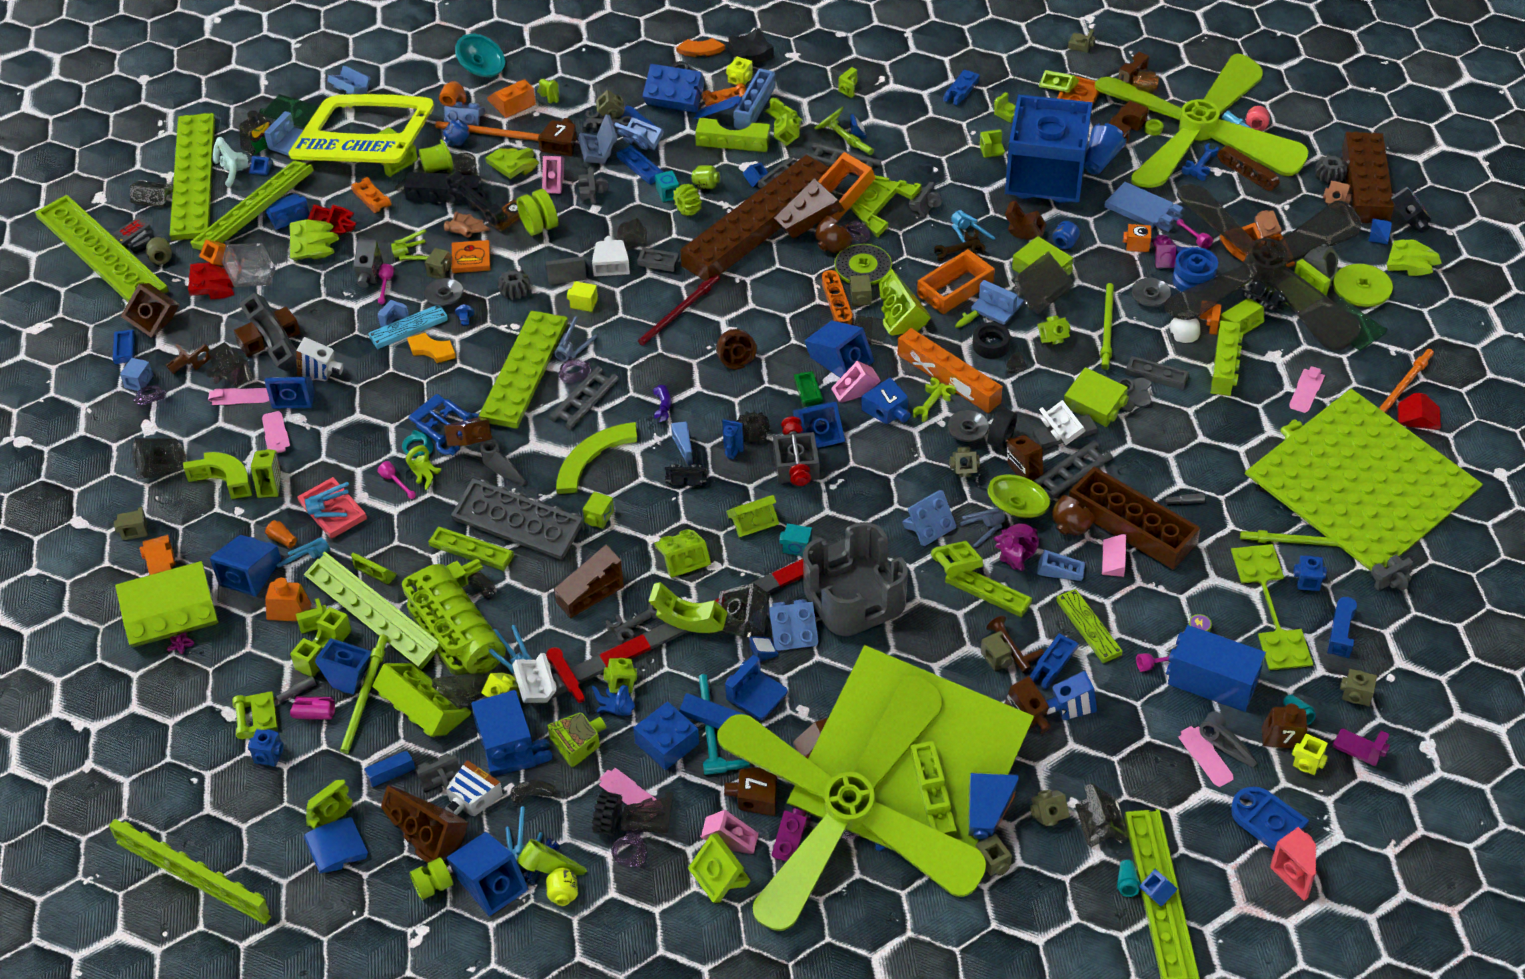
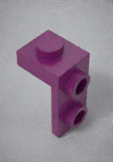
M1157 235L1156 238H1151L1152 244L1156 247L1155 267L1174 268L1176 244L1167 235Z
M1342 728L1333 743V747L1376 767L1380 757L1385 758L1388 753L1390 744H1387L1390 734L1380 731L1375 742H1372Z
M793 808L792 812L784 810L771 854L772 857L788 861L799 848L804 828L810 827L812 818L806 817L807 812Z

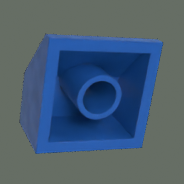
M312 377L265 378L264 382L272 409L312 408L315 393Z
M831 401L793 410L794 417H798L802 422V433L814 432L817 448L845 442L837 402Z

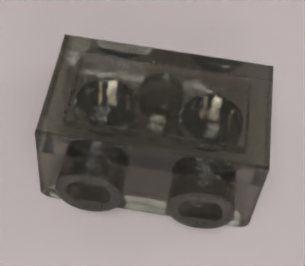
M139 180L130 185V201L134 204L165 207L166 197L173 192L174 184Z

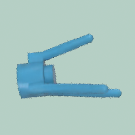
M958 210L952 215L951 221L954 223L952 228L956 231L962 243L966 241L960 229H966L969 225L995 240L993 235L975 224L978 221L977 219L964 213L962 210Z
M349 482L305 499L308 515L314 514L315 518L347 517V513L322 512V510L325 509V501L349 493V490L334 493L347 487Z
M322 537L317 538L313 542L289 551L288 555L291 557L281 561L276 566L279 568L307 553L313 559L316 557L320 559L324 551L326 553L330 552V547L325 539Z
M512 625V630L523 655L520 652L515 654L498 630H493L512 658L509 661L512 664L515 660H532L515 625ZM489 649V653L504 664L513 674L512 664L493 649Z
M524 806L520 808L518 843L514 849L510 827H506L507 847L513 853L516 861L526 846L523 845ZM542 832L538 834V837L536 839L539 842H541V839L543 837ZM517 861V864H518L519 868H520V869H525V868H524L523 866H521V865L518 863V861Z

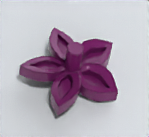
M184 632L179 636L170 637L173 644L167 650L172 651L177 648L178 652L183 654L185 647L192 646L194 642Z

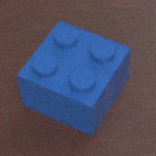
M668 701L633 727L635 744L664 770H667L699 745L698 728Z

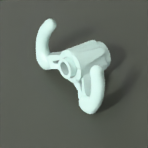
M222 137L217 138L213 149V162L218 164L220 161L221 167L224 170H229V176L225 185L230 187L235 180L237 170L242 171L247 168L248 158L242 152H234Z

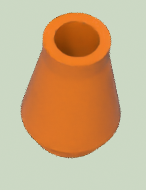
M273 520L265 529L268 539L285 545L288 548H292L297 542V538L281 521Z

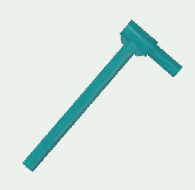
M706 674L699 675L701 698L711 702L708 677ZM705 724L709 758L703 762L704 775L750 768V763L746 760L726 761L718 757L715 729Z

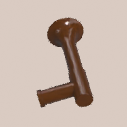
M1006 616L994 618L988 623L986 629L988 631L993 630L996 633L1001 631L1003 633V641L1010 645L1012 650L1011 656L1022 673L1029 672L1031 670L1029 663L1040 659L1044 651L1040 648L1023 656L1005 629Z

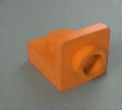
M1202 302L1199 318L1207 320L1206 326H1210L1209 334L1217 335L1221 305Z

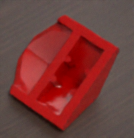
M1413 393L1398 403V423L1401 425L1440 430V407L1426 394Z

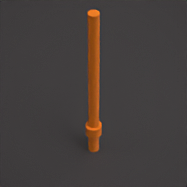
M436 121L435 127L445 129L450 122ZM467 125L469 132L533 141H538V136L540 135Z
M1427 349L1422 356L1415 360L1411 370L1379 409L1385 413L1388 411L1419 371L1424 370L1428 365L1429 359L1434 354L1432 349Z

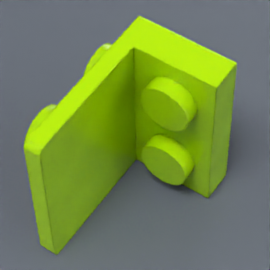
M683 530L679 535L673 537L665 536L660 538V541L654 543L655 547L664 555L668 574L671 578L711 565L706 542L694 530Z

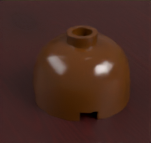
M826 216L816 228V238L819 241L817 245L824 252L828 250L832 253H839L846 249L853 239L849 232L843 226L839 227L836 224L837 220L831 216Z
M730 329L719 337L716 344V353L720 361L727 368L734 370L742 369L745 367V364L751 363L757 353V345L753 337L746 331Z
M1062 495L1053 508L1052 517L1057 525L1056 529L1065 536L1067 534L1073 536L1082 535L1092 527L1096 518L1087 507L1082 509L1078 506L1079 501L1066 495Z

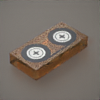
M514 199L501 208L505 214V219L496 226L492 225L493 227L502 231L520 218L517 203Z

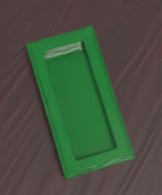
M814 372L794 374V381L803 407L822 404L823 398Z

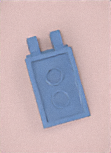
M1124 182L1105 201V208L1141 224L1151 225V228L1157 226L1159 229L1168 232L1173 227L1172 221L1182 218L1180 213L1183 211V207L1127 182Z

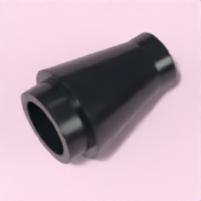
M150 229L143 230L127 244L134 253L145 249L147 243L155 237Z

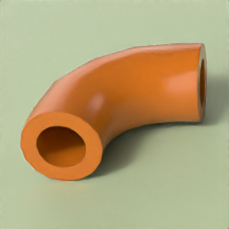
M450 81L445 84L439 95V101L446 106H454L456 101L462 102L463 105L467 99L463 86L456 81Z

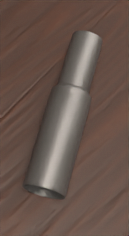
M1204 493L1166 497V505L1205 503Z
M311 676L277 695L276 698L281 703L292 696L316 685V682Z

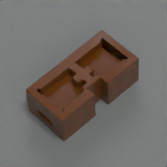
M1141 52L1136 53L1132 57L1133 63H1125L1119 69L1118 79L1130 85L1134 83L1138 71L1148 69V55Z

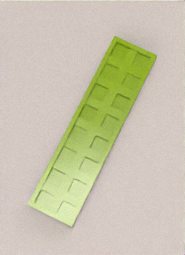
M530 311L478 417L488 419L489 424L518 429L568 324V317Z

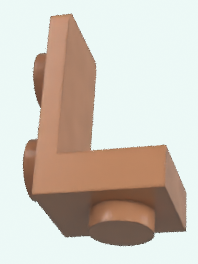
M1264 210L1255 216L1254 223L1258 226L1262 239L1281 233L1282 230L1274 210L1269 212Z

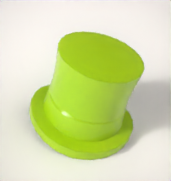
M442 139L440 140L441 144L419 149L420 160L425 173H434L441 170H448L449 173L453 172V160Z

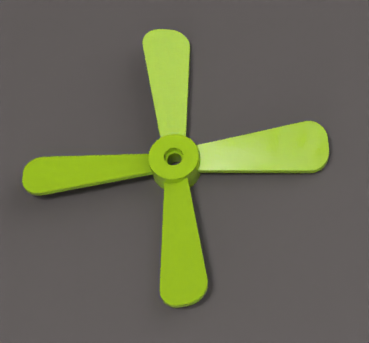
M1234 54L1230 57L1203 100L1195 99L1188 101L1182 108L1117 78L1102 77L1095 81V88L1099 92L1127 102L1129 100L1150 110L1180 120V131L1132 174L1131 183L1138 187L1154 188L1166 183L1194 140L1203 141L1213 138L1283 176L1295 175L1303 168L1307 161L1308 150L1300 142L1219 119V116L1262 79L1263 71L1260 65L1243 54Z
M914 675L907 676L901 680L854 771L843 772L834 777H831L748 715H733L719 728L717 733L718 742L725 751L824 799L825 817L755 899L753 915L757 922L775 931L786 930L793 926L845 829H855L861 826L868 829L951 895L964 897L976 890L986 869L985 858L977 848L874 801L875 787L941 710V695L936 687L927 680ZM850 796L855 798V801L847 803L843 799Z

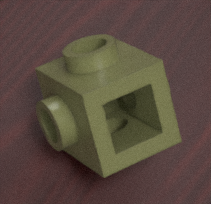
M606 90L596 100L597 112L602 117H605L607 114L610 115L611 119H617L625 111L622 97L615 95L609 90Z
M959 447L958 451L953 452V456L949 457L950 469H953L954 473L959 474V477H970L971 473H977V468L980 467L979 455H976L975 451H970V447ZM961 458L967 459V463L965 465L960 464Z
M1349 669L1348 676L1342 677L1340 690L1344 691L1342 700L1370 706L1377 675Z
M1043 790L1038 792V796L1031 797L1033 804L1030 805L1031 814L1034 819L1045 824V826L1056 825L1059 823L1058 820L1070 817L1064 793L1058 790Z

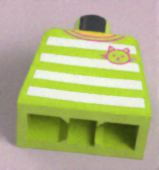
M272 449L256 451L250 468L257 498L278 497L281 470L277 452ZM266 477H268L267 479H270L269 482L265 481Z

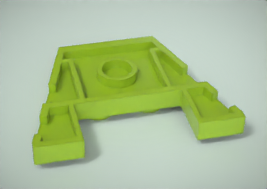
M875 175L876 179L850 209L879 238L888 228V222L876 216L896 193L913 200L922 190L921 184H907L903 180L898 182L890 181L887 177Z

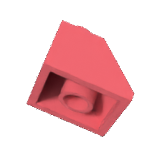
M1297 827L1277 842L1270 868L1303 901L1308 899L1316 874V843L1309 834L1304 833Z

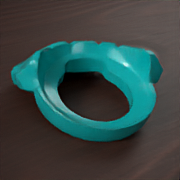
M413 430L412 434L405 438L402 443V449L405 454H408L407 447L413 441H424L423 446L427 447L429 454L433 451V443L430 438L423 432ZM417 452L414 456H423L425 455V452Z

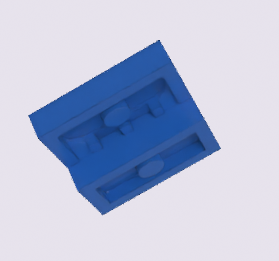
M352 817L325 824L304 835L319 873L340 870L343 868L344 863L367 858V849Z

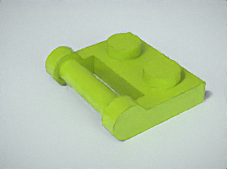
M967 541L939 546L931 551V557L944 567L945 573L951 578L957 576L959 572L973 571L976 568L983 567V559ZM949 555L954 560V562L950 563V561L945 556Z
M273 691L246 697L243 695L233 697L232 702L233 707L236 708L237 717L236 737L238 739L253 737L256 729H270L278 732ZM246 707H251L252 709V727H247L246 724Z

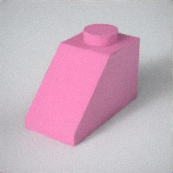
M543 156L542 188L547 193L561 194L564 179V158L561 156Z
M856 361L831 389L838 401L843 403L862 397L881 380L872 367Z
M726 810L706 817L701 838L707 841L711 834L718 833L731 851L746 854L754 853L758 832Z

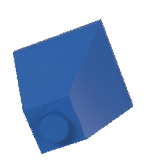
M330 638L316 657L315 663L332 688L338 689L343 693L354 694L361 684L372 651Z

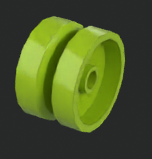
M542 188L532 192V196L526 194L517 198L516 203L519 216L525 229L531 236L543 232V228L549 230L558 226L556 209L546 190Z

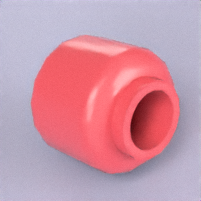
M1254 106L1247 112L1246 124L1249 127L1259 131H1264L1268 127L1270 114L1265 107Z

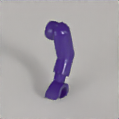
M658 385L653 389L654 395L660 397L661 400L660 409L654 415V418L661 416L659 423L669 418L668 410L672 404L668 388L665 385Z

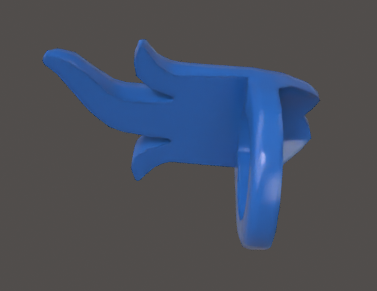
M622 685L617 694L610 693L608 688L606 690L607 697L601 696L598 689L592 686L597 702L602 705L597 709V714L608 712L621 716L632 715L635 704L629 696L628 686Z

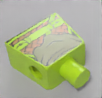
M577 713L547 725L550 740L571 768L600 746L598 733L606 729V725L601 717L589 722L583 713Z

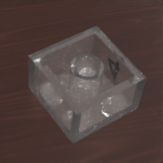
M263 243L226 245L222 263L234 287L271 285L275 266Z

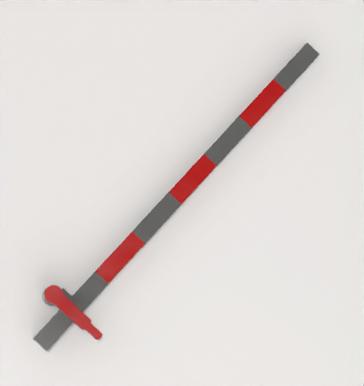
M845 539L828 546V559L844 552ZM803 559L725 596L729 597V599L736 597L742 598L744 602H746L745 600L753 602L803 578ZM723 596L715 600L720 606H722L723 602H726ZM725 604L724 609L728 612L729 604ZM665 623L574 667H571L568 660L563 658L561 649L557 647L550 648L546 653V657L551 666L553 680L556 682V692L550 700L569 691L572 692L577 702L581 703L584 701V695L579 688V684L603 673L604 668L608 667L609 658L633 659L689 631ZM531 703V705H532L533 708L536 707V706H538V705H540V704H542V703Z

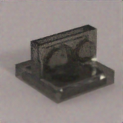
M1093 783L1085 786L1087 798L1075 804L1087 845L1094 847L1110 837L1115 838L1121 843L1128 840L1129 836L1117 799Z

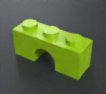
M329 607L317 621L318 632L315 639L309 641L303 638L290 653L295 670L310 677H314L320 670L315 660L329 639L332 638L343 642L352 631L348 615L332 607Z

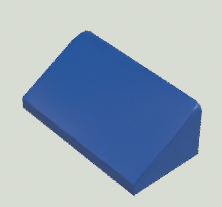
M406 750L364 768V771L372 787L415 770V765L412 757Z

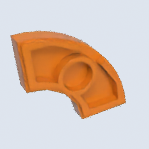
M714 38L706 41L687 39L676 47L677 53L689 57H696V55H706L708 57L725 50V45Z

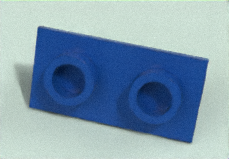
M723 419L725 456L728 459H734L738 451L744 452L743 423Z

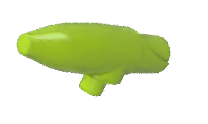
M976 310L970 314L964 312L962 314L963 318L957 322L955 328L963 327L979 315Z

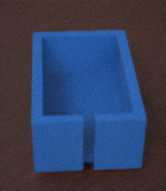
M650 64L642 97L646 105L697 113L705 79L700 71Z

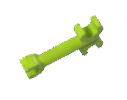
M932 377L930 380L931 385H925V391L931 394V396L922 406L913 409V418L922 414V422L927 421L930 408L941 395L945 401H950L951 394H956L955 386L945 385Z

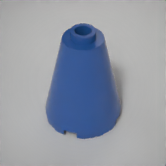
M1098 123L1093 127L1085 160V169L1088 173L1100 174L1125 146L1127 139H1124V133L1118 127L1109 123H1105V125Z

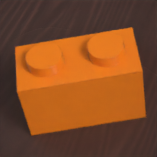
M525 79L487 97L488 101L505 118L536 105L534 88Z

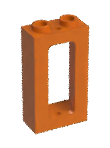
M843 152L818 181L825 189L832 193L849 173L859 176L858 180L839 200L845 210L831 215L837 222L876 179L870 166L846 152Z
M967 249L917 281V295L944 315L980 291V284L983 280L994 283L995 268ZM967 272L975 276V278L945 297L937 292Z

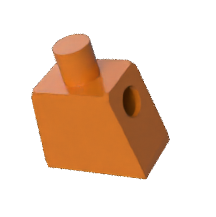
M281 577L269 584L266 595L267 620L297 621V613L311 610V601L300 583L287 582L285 578Z

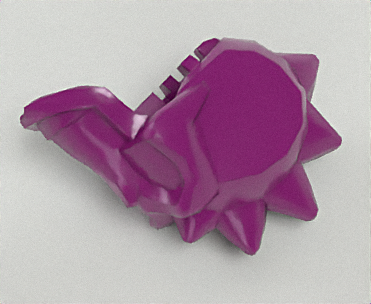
M1016 524L1008 529H1003L1001 531L1002 534L995 536L993 539L997 542L995 547L1001 550L1000 561L1010 565L1013 570L1023 571V563L1036 552L1039 538L1037 529L1026 524Z

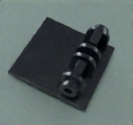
M1253 280L1250 287L1252 288L1250 291L1239 287V289L1244 291V296L1257 302L1260 301L1259 304L1274 311L1277 308L1284 310L1280 305L1281 303L1285 304L1287 301L1285 294L1275 290V288L1270 289L1269 285L1266 286L1260 280Z

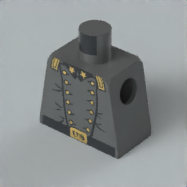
M358 239L353 268L358 280L357 285L366 288L369 286V283L375 284L378 282L379 267L383 264V259L377 240Z

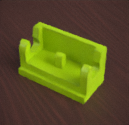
M1247 298L1220 314V319L1222 321L1240 323V331L1244 335L1264 323V306Z

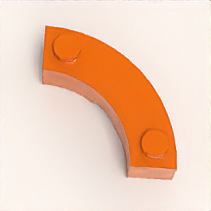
M169 535L143 541V546L139 547L142 558L146 559L149 575L170 570L176 564Z

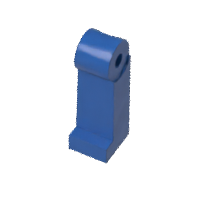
M1341 597L1337 602L1327 650L1328 654L1350 658L1354 639L1347 637L1350 621L1353 619L1357 608L1356 601L1350 597Z

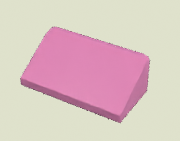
M1126 534L1104 539L1102 575L1124 577Z

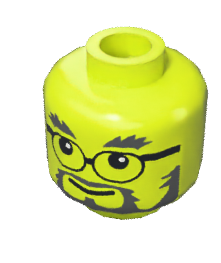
M567 868L553 870L546 878L548 899L559 906L568 905L575 900L578 895L577 876Z

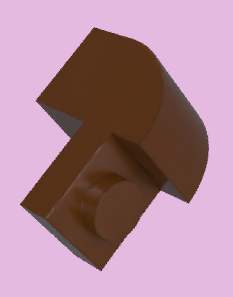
M1017 201L1009 203L1005 213L1006 219L1010 222L1008 231L1016 238L1026 240L1035 239L1037 236L1042 237L1047 224L1040 213L1035 211L1025 214Z

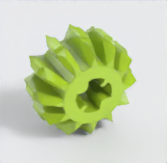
M689 183L676 188L673 199L675 200L677 210L686 216L699 212L702 208V201L698 194V189H695L694 185Z

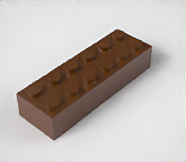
M1346 132L1342 153L1343 161L1347 162L1346 184L1351 186L1349 194H1352L1349 203L1351 221L1355 223H1372L1373 219L1391 221L1394 203L1391 199L1392 190L1383 133Z
M1095 466L1069 491V497L1080 502L1078 506L1082 509L1087 507L1096 518L1095 524L1115 536L1126 534L1127 543L1173 570L1198 544L1201 530L1199 526Z

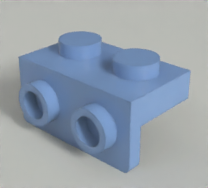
M343 66L341 74L329 75L327 82L333 84V87L336 89L346 90L347 94H367L371 78L348 66Z
M456 101L454 106H444V122L457 121L459 119L466 125L479 126V117L485 114V107H479L478 103L462 105V102Z

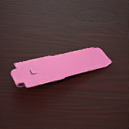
M1311 366L1309 370H1303L1297 383L1298 386L1290 401V409L1303 413L1309 411L1325 375L1321 374L1322 369Z
M266 388L214 389L209 391L208 401L212 402V405L265 403L269 401V396Z
M276 411L264 414L262 421L267 449L276 450L277 454L286 452L285 447L290 446L282 413Z
M1190 726L1180 731L1181 735L1178 738L1191 756L1196 759L1213 784L1221 787L1234 780L1232 772L1215 751L1214 746L1201 736L1199 726L1196 728Z
M616 768L612 771L607 770L599 779L601 781L599 786L607 792L620 794L624 803L646 819L653 820L664 808L660 801L636 785V782Z

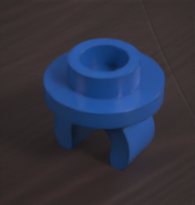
M466 304L460 305L455 309V314L459 316L461 325H469V317L475 314V310Z

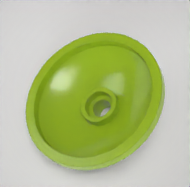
M999 475L994 477L988 486V495L992 502L1000 510L1015 517L1034 518L1040 516L1047 511L1050 504L1047 492L1034 481L1022 476Z

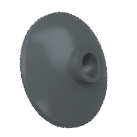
M437 279L425 288V298L434 305H450L462 297L463 287L460 282L454 279Z
M1143 278L1134 283L1132 296L1143 305L1160 306L1170 299L1171 289L1168 284L1160 279Z
M962 410L950 417L948 430L958 440L973 442L982 439L987 434L989 423L986 417L977 411Z

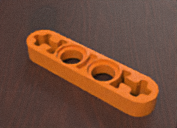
M827 270L822 274V286L833 319L836 322L852 325V312L839 274L836 271ZM831 291H838V292H840V293H838V294H831L830 292H831ZM836 304H843L844 306L838 308V307H835L834 305H836Z

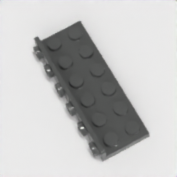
M472 478L451 515L455 521L563 560L579 530L584 531L586 528L583 518L576 513L564 512L557 506H548L538 499L531 500L521 493L515 494L509 492L505 487H496L486 480L479 481Z

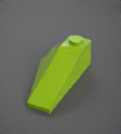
M891 269L879 282L880 298L883 300L881 310L885 316L883 325L891 336L904 334L910 328L918 332L928 323L931 316L897 273Z

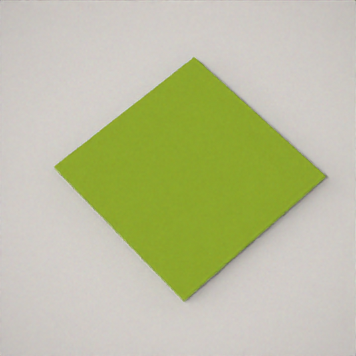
M1352 388L1245 471L1249 478L1323 535L1334 539L1340 548L1370 571L1378 563L1387 568V562L1392 556L1397 554L1400 557L1483 486L1473 476ZM1341 540H1358V541H1355V543H1354V542H1347V541H1341ZM1361 540L1371 541V545L1366 544L1364 541Z
M864 645L808 760L831 777L843 772H853L901 680L913 675L924 678L939 691L942 705L939 714L912 745L934 741L957 830V835L951 837L976 847L979 839L974 838V836H968L970 773L1008 775L1034 716ZM909 748L875 787L874 801L930 827L911 748ZM796 785L794 786L787 804L823 819L826 815L824 799ZM848 796L843 800L847 803H852L855 801V798ZM864 826L846 829L893 850Z

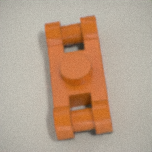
M739 83L736 87L710 92L706 90L701 96L707 107L737 95L743 97L747 89L743 83Z
M368 177L363 178L359 183L351 184L354 194L374 213L379 212L383 207L387 208L392 205L389 197L384 196L371 183Z

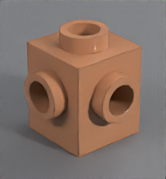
M1331 180L1330 187L1325 188L1323 199H1326L1325 203L1329 205L1328 208L1339 210L1340 208H1345V204L1349 205L1352 194H1349L1351 186ZM1336 194H1340L1338 199L1334 198Z

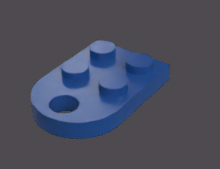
M1260 787L1241 789L1236 793L1232 801L1231 813L1236 823L1273 851H1275L1276 844L1280 839L1297 827L1303 831L1309 823V820L1268 790ZM1248 799L1252 805H1243L1240 800Z

